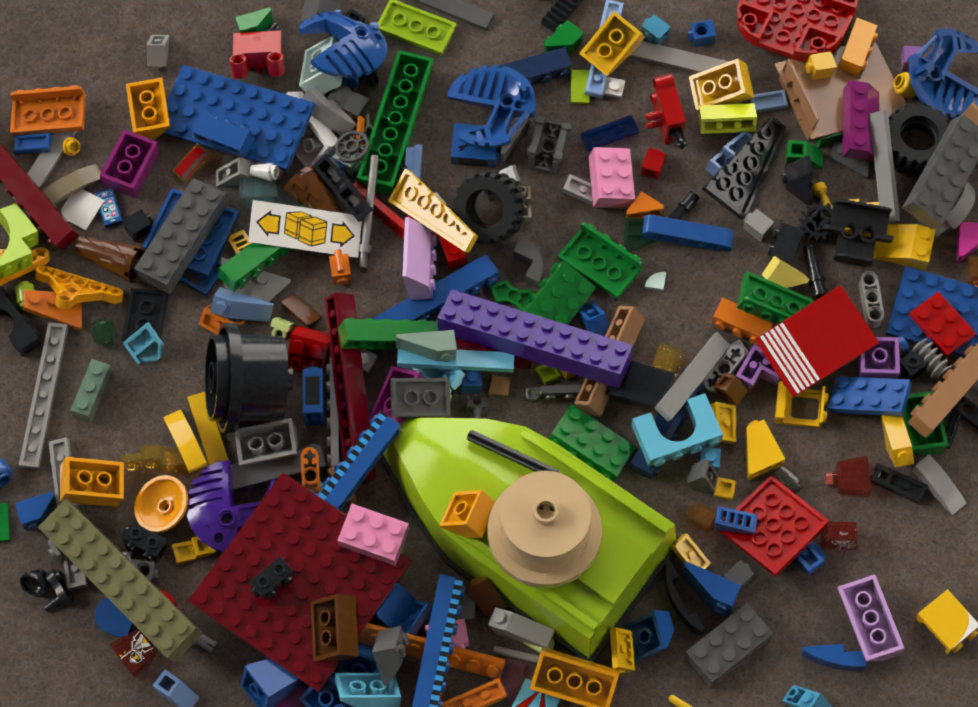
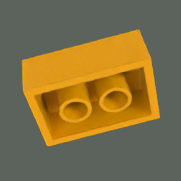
M65 457L60 465V502L67 499L71 503L118 507L124 499V462Z

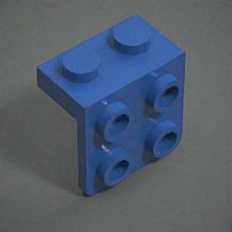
M397 583L379 607L375 616L388 628L402 626L404 633L416 636L418 630L432 611V606L429 603L416 600L401 584Z

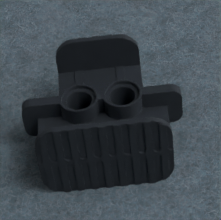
M836 199L832 203L831 223L824 224L822 231L838 234L833 260L860 266L872 265L874 263L873 255L876 241L883 243L893 242V236L886 235L892 209L848 199ZM846 227L852 230V236L845 234L844 229ZM863 231H868L871 234L870 240L863 237Z

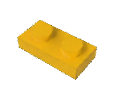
M687 533L682 534L671 546L684 564L687 561L703 569H706L711 564Z

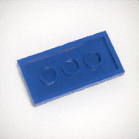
M837 376L827 408L832 413L903 416L912 383L906 379Z

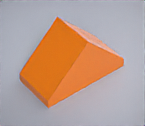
M641 191L626 211V222L644 219L646 215L663 216L664 205Z

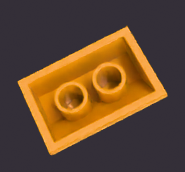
M163 78L126 84L133 133L151 140L156 139L170 128Z

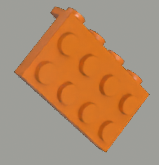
M72 85L70 87H53L49 89L37 88L26 91L17 90L10 93L13 101L10 134L12 136L84 130L86 94L81 86Z

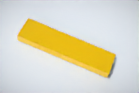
M205 391L187 397L209 465L219 461H228L216 421H209L207 416Z

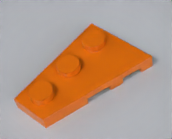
M24 290V311L43 318L58 321L57 323L67 324L74 327L75 330L81 331L82 303H75L70 309H60L55 305L57 295L55 292Z

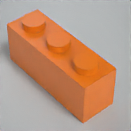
M722 297L712 319V323L716 328L720 330L727 329L738 338L745 337L754 345H757L754 340L755 338L773 328V323L736 308L737 303Z

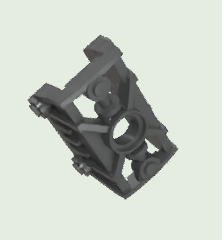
M537 116L534 122L536 128L531 146L526 150L528 167L535 171L556 175L559 162L561 163L564 158L562 150L566 135L571 131L572 126L568 122H563L562 124L546 121L545 117ZM545 125L549 126V131L551 132L547 135V138L543 134ZM561 128L560 136L556 139L554 134ZM546 144H551L554 149L546 151L543 147ZM541 156L543 162H540L538 166H534L536 158ZM551 157L553 159L552 170L548 169L547 164Z

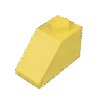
M776 256L772 258L762 273L765 279L785 288L808 283L810 280L804 273Z

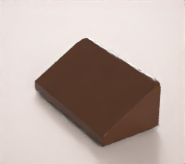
M295 293L281 302V307L305 328L311 329L322 318Z
M488 577L472 579L467 587V591L485 617H491L495 607L503 610L508 607Z

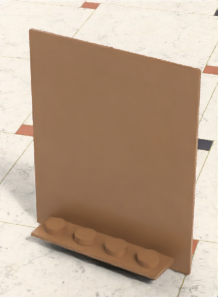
M876 42L874 44L871 43L870 47H873L869 58L866 57L865 59L868 61L864 72L860 71L858 76L836 68L832 77L811 80L805 68L807 62L788 59L775 63V67L780 75L779 81L783 90H785L786 96L807 140L843 132V88L850 80L868 82L879 92V111L888 110V117L895 113L896 109L900 107L905 108L907 103L903 96L895 92L893 86L894 77ZM845 46L839 47L832 54L837 67Z

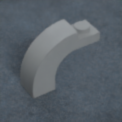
M968 180L944 223L935 228L936 237L950 227L955 229L970 213L975 202V190Z

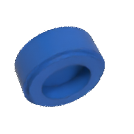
M903 336L897 337L899 338V354L904 356L910 351L909 345Z

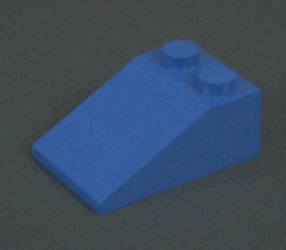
M685 561L682 577L711 610H714L713 613L715 615L729 617L741 585Z

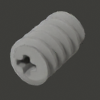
M927 337L916 344L911 352L915 351L927 367L925 371L931 373L930 377L932 379H940L953 366H945L948 360H940L943 354L936 355L938 348L931 349L934 343H926Z

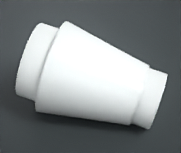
M274 163L251 165L250 175L272 182L279 177L278 165H273Z

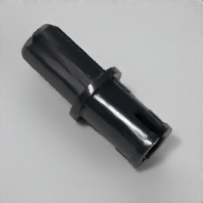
M690 191L682 202H678V206L668 218L681 220L700 199L695 192Z

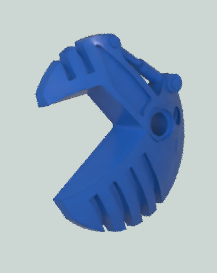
M336 9L335 11L322 12L320 16L315 14L311 20L307 18L299 26L301 35L329 33L340 40L311 60L310 64L325 74L335 77L342 75L344 78H352V76L362 77V74H371V70L373 72L378 70L386 59L387 43L379 30V24L376 22L367 25L342 15V12Z
M942 28L936 30L930 41L917 53L908 57L907 62L909 64L910 81L920 101L925 106L930 105L932 109L940 110L942 116L947 113L948 118L953 119L956 115L957 117L962 115L973 102L978 106V88L948 72V68L956 53L978 54V43L969 35L965 37L962 31L955 32V29ZM935 42V45L933 46L928 57H923V55L929 50V47Z
M484 65L481 69L473 68L469 74L463 73L452 83L447 98L493 110L486 125L458 132L460 141L474 147V142H478L480 148H486L484 143H489L490 148L509 145L511 137L518 128L524 124L528 117L533 118L536 115V98L531 84L521 73L506 66L499 68L498 65H492V67L488 68V65ZM516 117H520V118L518 119V121L516 122V125H515V126L511 129V131L509 132V130H510V128H511V126H512V124H513L514 119H515Z

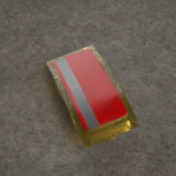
M197 143L172 169V172L187 183L197 170L208 161L212 154Z

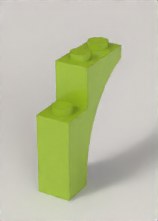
M16 203L0 209V223L10 239L5 252L0 257V279L33 266V252L29 248L39 244L38 230Z

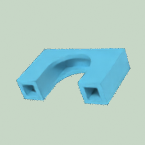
M705 393L687 399L686 409L694 425V433L684 441L675 442L664 438L660 434L651 412L632 419L631 426L649 467L653 465L655 467L661 466L670 459L678 460L684 454L690 452L691 454L697 453L702 450L701 447H714L720 444L723 433Z

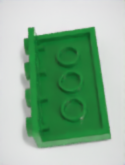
M583 222L580 225L581 229L558 254V260L561 262L565 261L583 277L618 300L642 272V259L636 254L632 255L623 245L613 242L607 234L598 232L592 224Z
M563 261L559 264L556 262L552 266L549 277H545L538 285L540 289L537 293L534 292L527 300L529 302L525 308L522 307L521 311L566 325L571 322L596 287Z
M746 271L743 275L736 308L778 325L815 300Z
M570 404L548 438L612 482L617 478L636 447L572 404Z

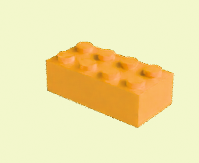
M542 647L530 689L586 707H610L619 677V670Z

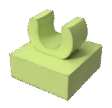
M280 317L273 318L270 325L274 327L272 336H276L277 331L280 330L285 339L288 336V332L293 330L295 323Z

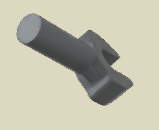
M471 398L467 403V411L473 412V418H481V413L487 411V402L484 398H481L480 404L475 405L473 398Z

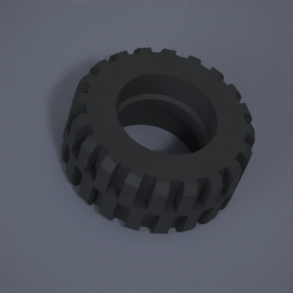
M916 103L915 106H912V104L905 105L904 109L900 107L889 116L894 167L898 168L897 172L901 174L907 172L909 177L918 174V177H920L949 126V119L946 115L942 116L940 110H934L930 105L925 107L921 103ZM911 129L921 130L932 138L934 146L924 151L914 150L902 141L900 135Z
M498 171L474 174L470 178L465 179L461 183L462 186L457 187L455 191L457 196H454L452 199L455 207L451 208V210L478 236L475 243H485V245L499 243L513 237V234L521 229L520 225L524 224L525 221L523 214L527 213V207H524V203L527 202L526 197L521 196L523 190L521 186H516L517 181L513 178L509 179L507 174H499ZM482 191H493L500 197L503 203V216L496 225L485 224L476 213V199Z

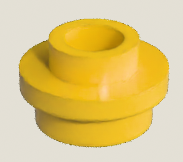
M74 137L66 138L63 143L64 153L69 156L77 154L80 151V142Z

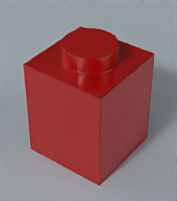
M648 148L641 166V174L659 179L666 160V153L660 149Z

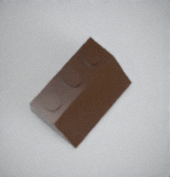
M334 594L311 601L313 662L338 661L358 657L355 596Z

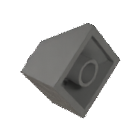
M402 626L378 630L372 654L384 686L389 685L400 668L403 657L406 655V646L409 644L408 635L403 632Z

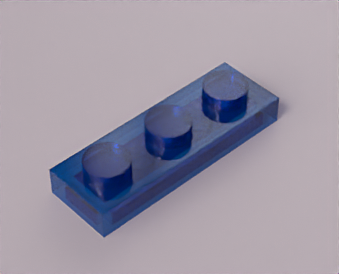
M629 115L582 132L580 137L587 152H589L594 147H602L638 134L639 129L633 116Z

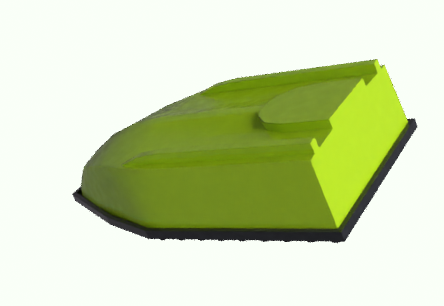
M406 418L400 424L402 430L380 459L411 518L444 563L470 582L472 579L488 577L507 604L508 609L518 615L554 629L555 634L552 639L576 657L595 662L611 639L610 629L620 628L666 566L667 560H670L675 552L671 546L679 539L676 536L675 524L555 442L525 426L481 418ZM471 430L557 469L559 473L570 477L578 483L594 501L602 523L601 544L594 562L580 577L567 584L550 588L533 587L523 584L506 574L495 561L488 543V525L481 538H466L439 526L454 492L482 490L496 502L498 497L509 486L521 478L519 476L534 472L468 441L467 435Z

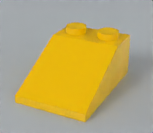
M613 11L579 54L608 76L635 51L645 36L618 13Z
M735 59L689 76L696 111H699V106L738 104L754 98L748 66L740 59Z
M888 224L886 235L893 236V242L883 243L876 241L873 259L926 271L936 229L931 230L929 227L918 224Z

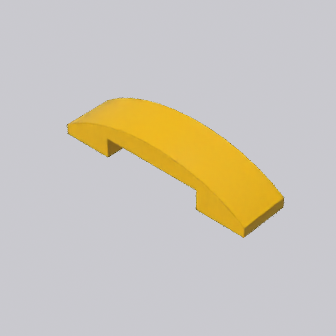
M181 409L163 417L189 473L208 465Z

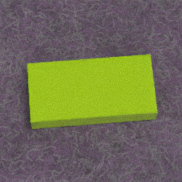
M572 69L571 105H589V95L584 93L590 70Z

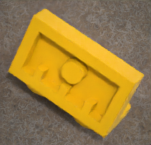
M714 402L711 404V408L723 433L721 442L728 444L736 443V406Z
M620 628L610 629L613 669L619 670V674L634 671L632 631Z

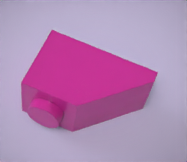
M962 222L958 226L956 263H961L978 249V223Z

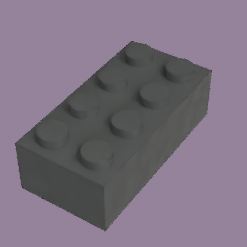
M746 603L688 649L684 658L711 688L771 640L773 632Z

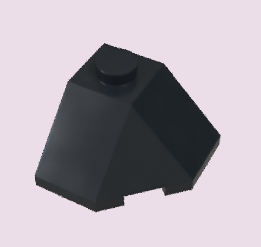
M805 156L786 165L784 173H781L782 184H786L787 191L806 205H811L813 190L809 188L812 187L813 172L810 156Z

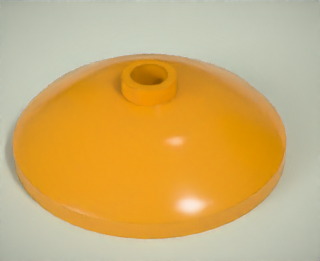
M168 475L158 476L148 481L141 488L135 500L134 512L138 523L145 529L155 533L165 532L176 526L187 510L188 493L186 487L180 480Z

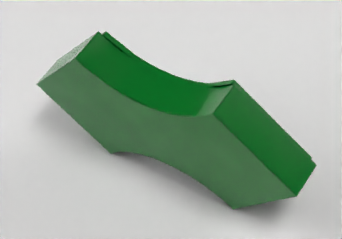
M508 280L489 286L496 303H509L518 310L528 305L529 302L527 300L533 293L532 289L520 290L514 288Z

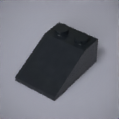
M631 361L620 388L608 385L605 394L620 404L655 409L656 405L672 387L676 374Z

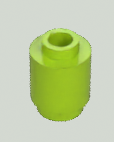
M21 281L15 286L17 305L20 306V310H23L24 290H34V285L29 283V281Z

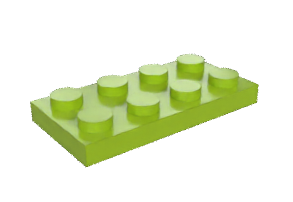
M389 0L378 21L381 33L443 56L457 28V23L397 0Z

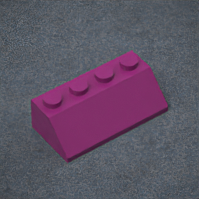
M850 80L843 88L842 157L874 161L869 114L879 111V92L868 82Z

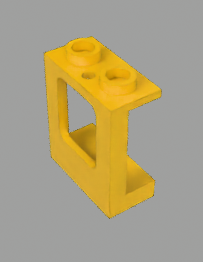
M779 381L775 423L821 428L822 423H826L827 411H824V405L828 403V393H825V386H822L821 390L806 389L795 396L813 398L819 401L818 418L816 420L800 419L791 416L792 396L782 381Z

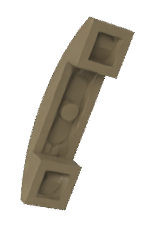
M97 164L81 168L57 180L45 188L43 192L57 207V203L87 186L91 188L101 182L100 174L102 171Z

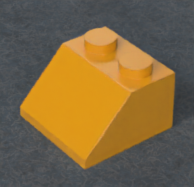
M482 490L454 492L439 526L466 538H481L486 531L489 515L495 501Z

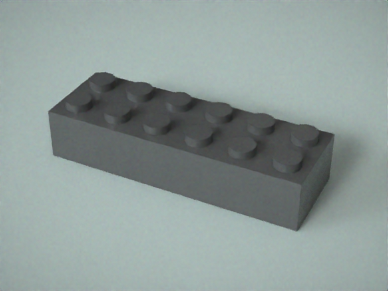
M963 114L951 120L902 207L931 230L944 223L978 162V125Z
M193 178L135 266L134 270L138 279L171 294L227 207L228 200L226 194Z

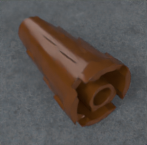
M312 165L300 170L302 173L294 175L284 187V191L300 206L304 205L306 208L344 213Z
M80 236L73 243V249H75L77 255L96 263L114 275L123 278L126 282L136 283L134 280L136 276L134 268L147 250L146 248L139 245H128L88 236Z

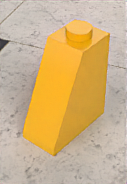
M881 415L886 450L894 466L900 467L914 464L912 445L903 417Z
M765 420L750 422L745 431L748 480L784 465L785 457Z

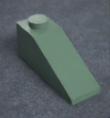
M454 330L396 334L397 349L434 361L449 362L456 360L457 348Z

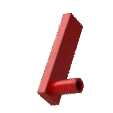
M357 181L353 183L362 196L367 199V189ZM374 196L373 214L404 240L405 218H414L407 215L401 219Z

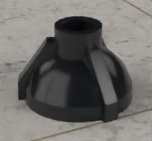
M39 568L24 573L20 577L22 590L33 596L45 594L48 590L46 571Z

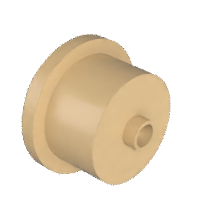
M537 471L518 479L498 497L491 509L488 520V543L497 564L516 581L533 587H557L577 579L594 562L601 544L602 523L594 501L578 483L558 472Z

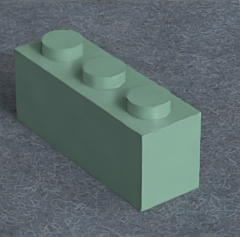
M91 359L70 410L73 418L92 423L113 373L110 364Z

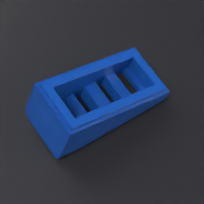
M718 506L715 528L722 531L755 534L758 515ZM731 518H734L733 523H730ZM739 519H742L741 525H738ZM747 520H751L749 527H746Z

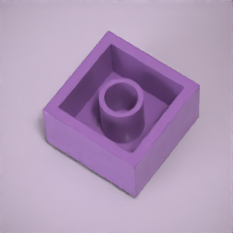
M876 337L879 343L857 357L858 377L898 379L900 375L899 338Z

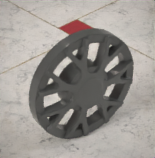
M360 131L344 133L335 144L336 155L341 161L346 163H354L361 160L369 150V140ZM356 135L360 136L358 141L355 140ZM349 136L350 139L345 142L344 139ZM364 141L366 142L365 145H362V146L359 145L360 143H362V142H364ZM339 145H343L345 149H339ZM345 152L348 153L345 157L341 156Z

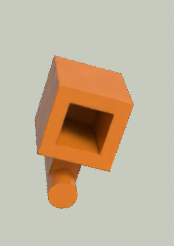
M337 249L334 251L335 256H329L333 284L345 285L348 281H352L348 254H342V250Z

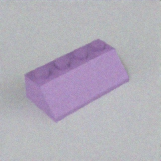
M408 217L405 218L402 277L410 300L432 298L433 290H436L433 276L436 275L434 261H437V254L434 246H437V236L433 235L432 230L424 224Z
M876 575L837 587L866 662L884 661L901 655L904 651V645Z

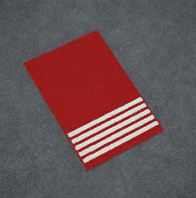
M841 285L754 339L792 398L879 343Z

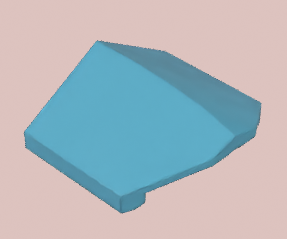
M149 322L123 342L137 364L157 362L163 357L164 343Z

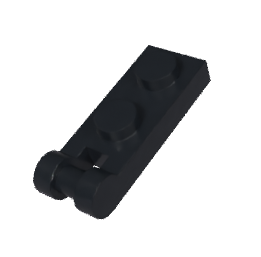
M876 464L875 472L868 480L869 483L919 504L926 490V484L885 465ZM882 474L888 476L886 480L881 478Z

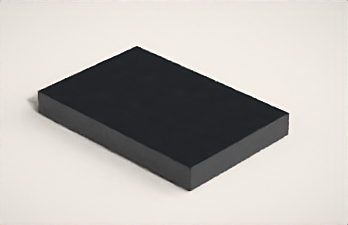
M130 288L122 342L148 322L159 338H162L169 293L159 290Z

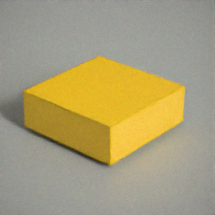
M718 477L713 496L733 500L736 481Z

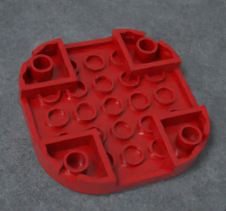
M740 0L737 7V26L741 35L754 46L797 61L807 62L810 55L825 52L833 54L840 47L856 15L858 0Z

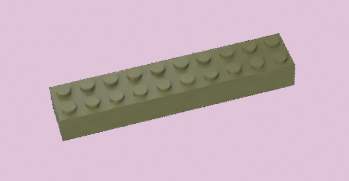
M65 499L38 526L90 581L172 662L176 663L203 634L69 500Z

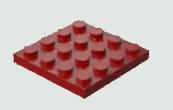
M770 475L735 509L758 515L755 534L718 531L776 578L830 523L827 518ZM731 518L730 523H733L734 518ZM739 519L738 525H741L742 519ZM747 520L746 527L750 526L751 520Z

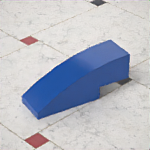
M843 644L805 646L801 651L802 656L826 667L846 671H864L866 668L863 652H844Z

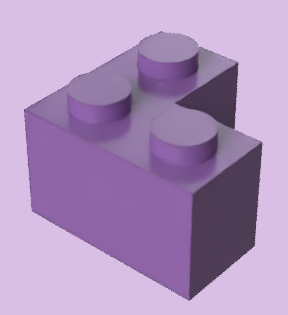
M753 345L736 374L750 393L759 378L775 386L780 381V378L761 349Z

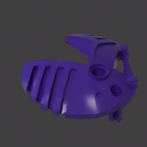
M230 460L219 461L205 468L200 473V475L204 476L195 478L191 486L195 487L188 491V497L191 496L188 499L187 507H189V510H186L189 525L199 540L217 552H224L260 503L255 502L235 506ZM272 478L265 495L276 482L275 479ZM224 518H231L232 522L224 524L222 520Z

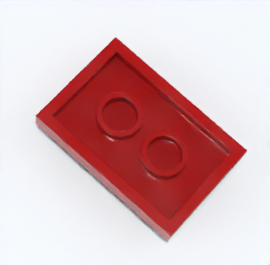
M939 291L912 310L908 315L946 358L976 335V332Z

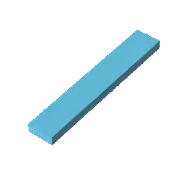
M398 349L397 367L513 372L514 355L493 351L457 350L456 360L443 362L434 361Z

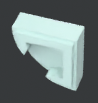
M659 272L650 276L646 281L644 289L663 292L666 272Z

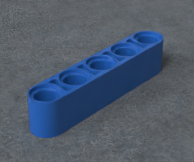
M646 215L643 222L642 236L657 241L712 251L727 250V252L732 251L734 232L731 229L656 215Z

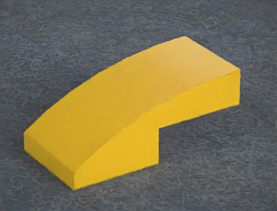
M192 537L191 541L172 544L171 546L176 565L216 553V550L205 545L198 537Z

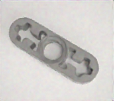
M740 345L731 346L706 376L704 385L708 392H717L713 386L709 387L708 381L713 382L716 379L714 373L721 378L723 375L719 371L721 365H728L730 367L728 374H733L743 362L745 351ZM732 351H740V357L736 356L733 359V364L735 365H732V363L730 362L731 358L733 357Z

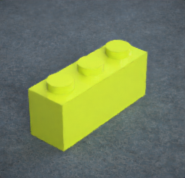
M754 103L699 106L701 134L756 132L757 114Z

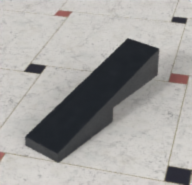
M325 154L312 166L358 222H361L374 210L330 154Z

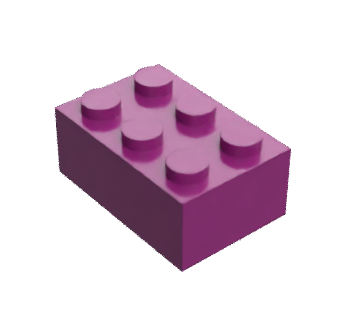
M123 130L100 174L102 185L137 198L160 153L158 142Z

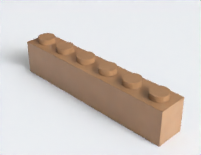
M619 306L605 337L634 345L645 318L635 307ZM585 378L574 404L589 416L601 417L610 398L605 394L608 385Z
M978 343L975 346L970 345L964 352L966 356L964 358L960 357L953 364L956 368L953 371L949 369L943 375L945 380L943 382L939 381L932 388L934 393L932 395L928 393L921 400L923 405L921 407L917 405L910 413L912 418L908 423L925 438L977 381Z

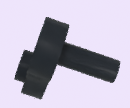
M55 569L46 573V577L54 588L57 597L44 605V609L49 612L61 603L66 606L74 601V597L67 589L63 573Z

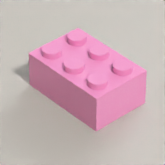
M594 147L588 157L593 208H629L635 200L630 149Z
M351 504L337 541L340 547L396 566L409 532V523Z

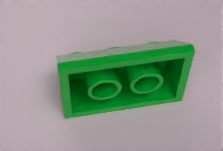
M934 391L909 394L904 415L902 416L913 453L922 456L943 454L949 446L943 421L926 438L908 423L912 418L910 413L917 405L921 407L923 405L921 400L928 393L932 395Z

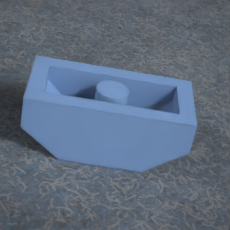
M417 144L414 147H407L405 165L408 170L421 180L423 145Z

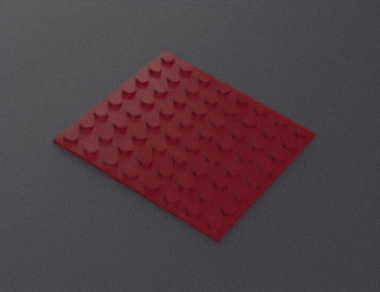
M282 472L189 598L188 602L319 692L342 660L313 662L310 602L334 594L355 596L357 635L359 637L413 560L400 553L396 566L340 547L337 540L347 515ZM281 556L294 571L293 581L285 587L281 586L277 590L278 593L269 600L265 599L263 601L261 597L256 598L249 590L251 588L249 581Z

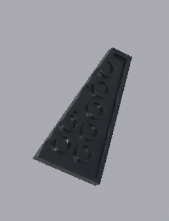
M775 117L769 118L701 189L736 217L743 220L750 210L787 127Z

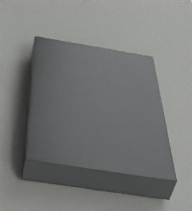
M391 378L392 418L451 417L449 378Z

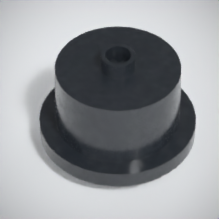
M223 323L219 334L210 335L206 350L205 402L209 421H217L221 433H235L239 422L282 421L287 406L288 390L293 389L294 382L293 368L288 367L287 348L283 336L240 335V330L236 323Z

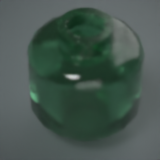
M104 317L92 322L93 326L90 328V333L95 344H103L104 347L114 344V339L117 338L118 332L113 321L107 320Z

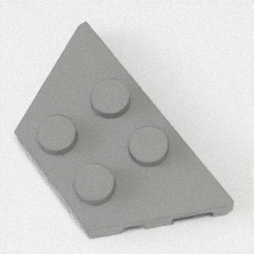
M221 258V266L224 263H226L228 259ZM262 270L257 278L253 277L244 288H239L235 292L270 302L290 284L291 279ZM224 283L225 289L231 290V289Z

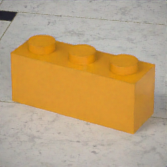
M856 18L837 69L858 76L860 71L864 72L868 63L865 59L866 57L869 58L873 49L870 45L875 43L878 35L875 33L877 25Z

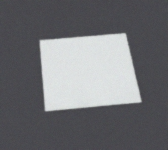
M82 189L68 197L61 211L67 221L86 230L104 200Z

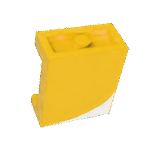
M948 589L921 610L915 618L920 624L924 623L945 646L947 654L951 651L956 653L964 646L962 642L966 639L971 641L978 635V622Z

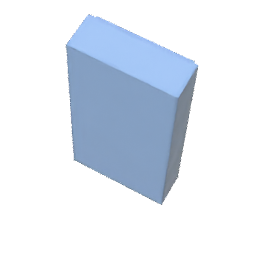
M785 90L754 94V98L749 99L750 103L755 104L756 113L788 108L789 106Z

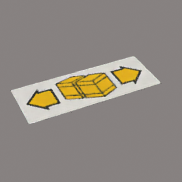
M253 200L248 242L334 254L335 250L340 249L342 254L358 258L362 221L358 222L352 214Z

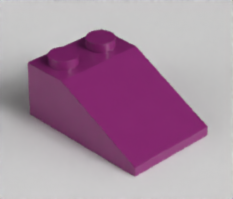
M391 366L369 419L372 420L376 414L379 415L382 411L391 419L401 424L406 418H392L391 378L427 377L420 372Z

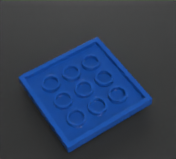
M171 188L142 247L148 248L184 192ZM228 207L225 208L187 267V271L207 278L211 277L238 221L239 211Z

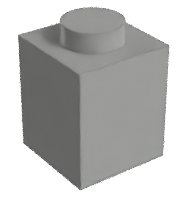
M758 209L753 213L749 212L743 220L745 222L743 229L760 242L771 232L774 226V221Z

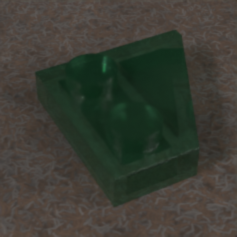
M625 218L623 246L628 252L658 242L657 240L647 239L642 236L644 219Z

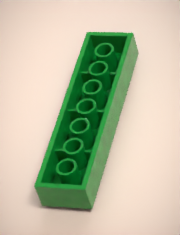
M398 50L370 135L369 150L362 160L357 176V182L368 190L371 155L379 156L375 192L391 196L398 183L406 159L407 147H410L434 71L433 58Z

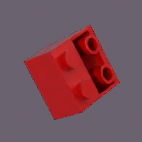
M296 326L290 337L288 367H292L293 371L303 373V369L308 367H318L319 369L322 368L324 373L330 354L328 333Z

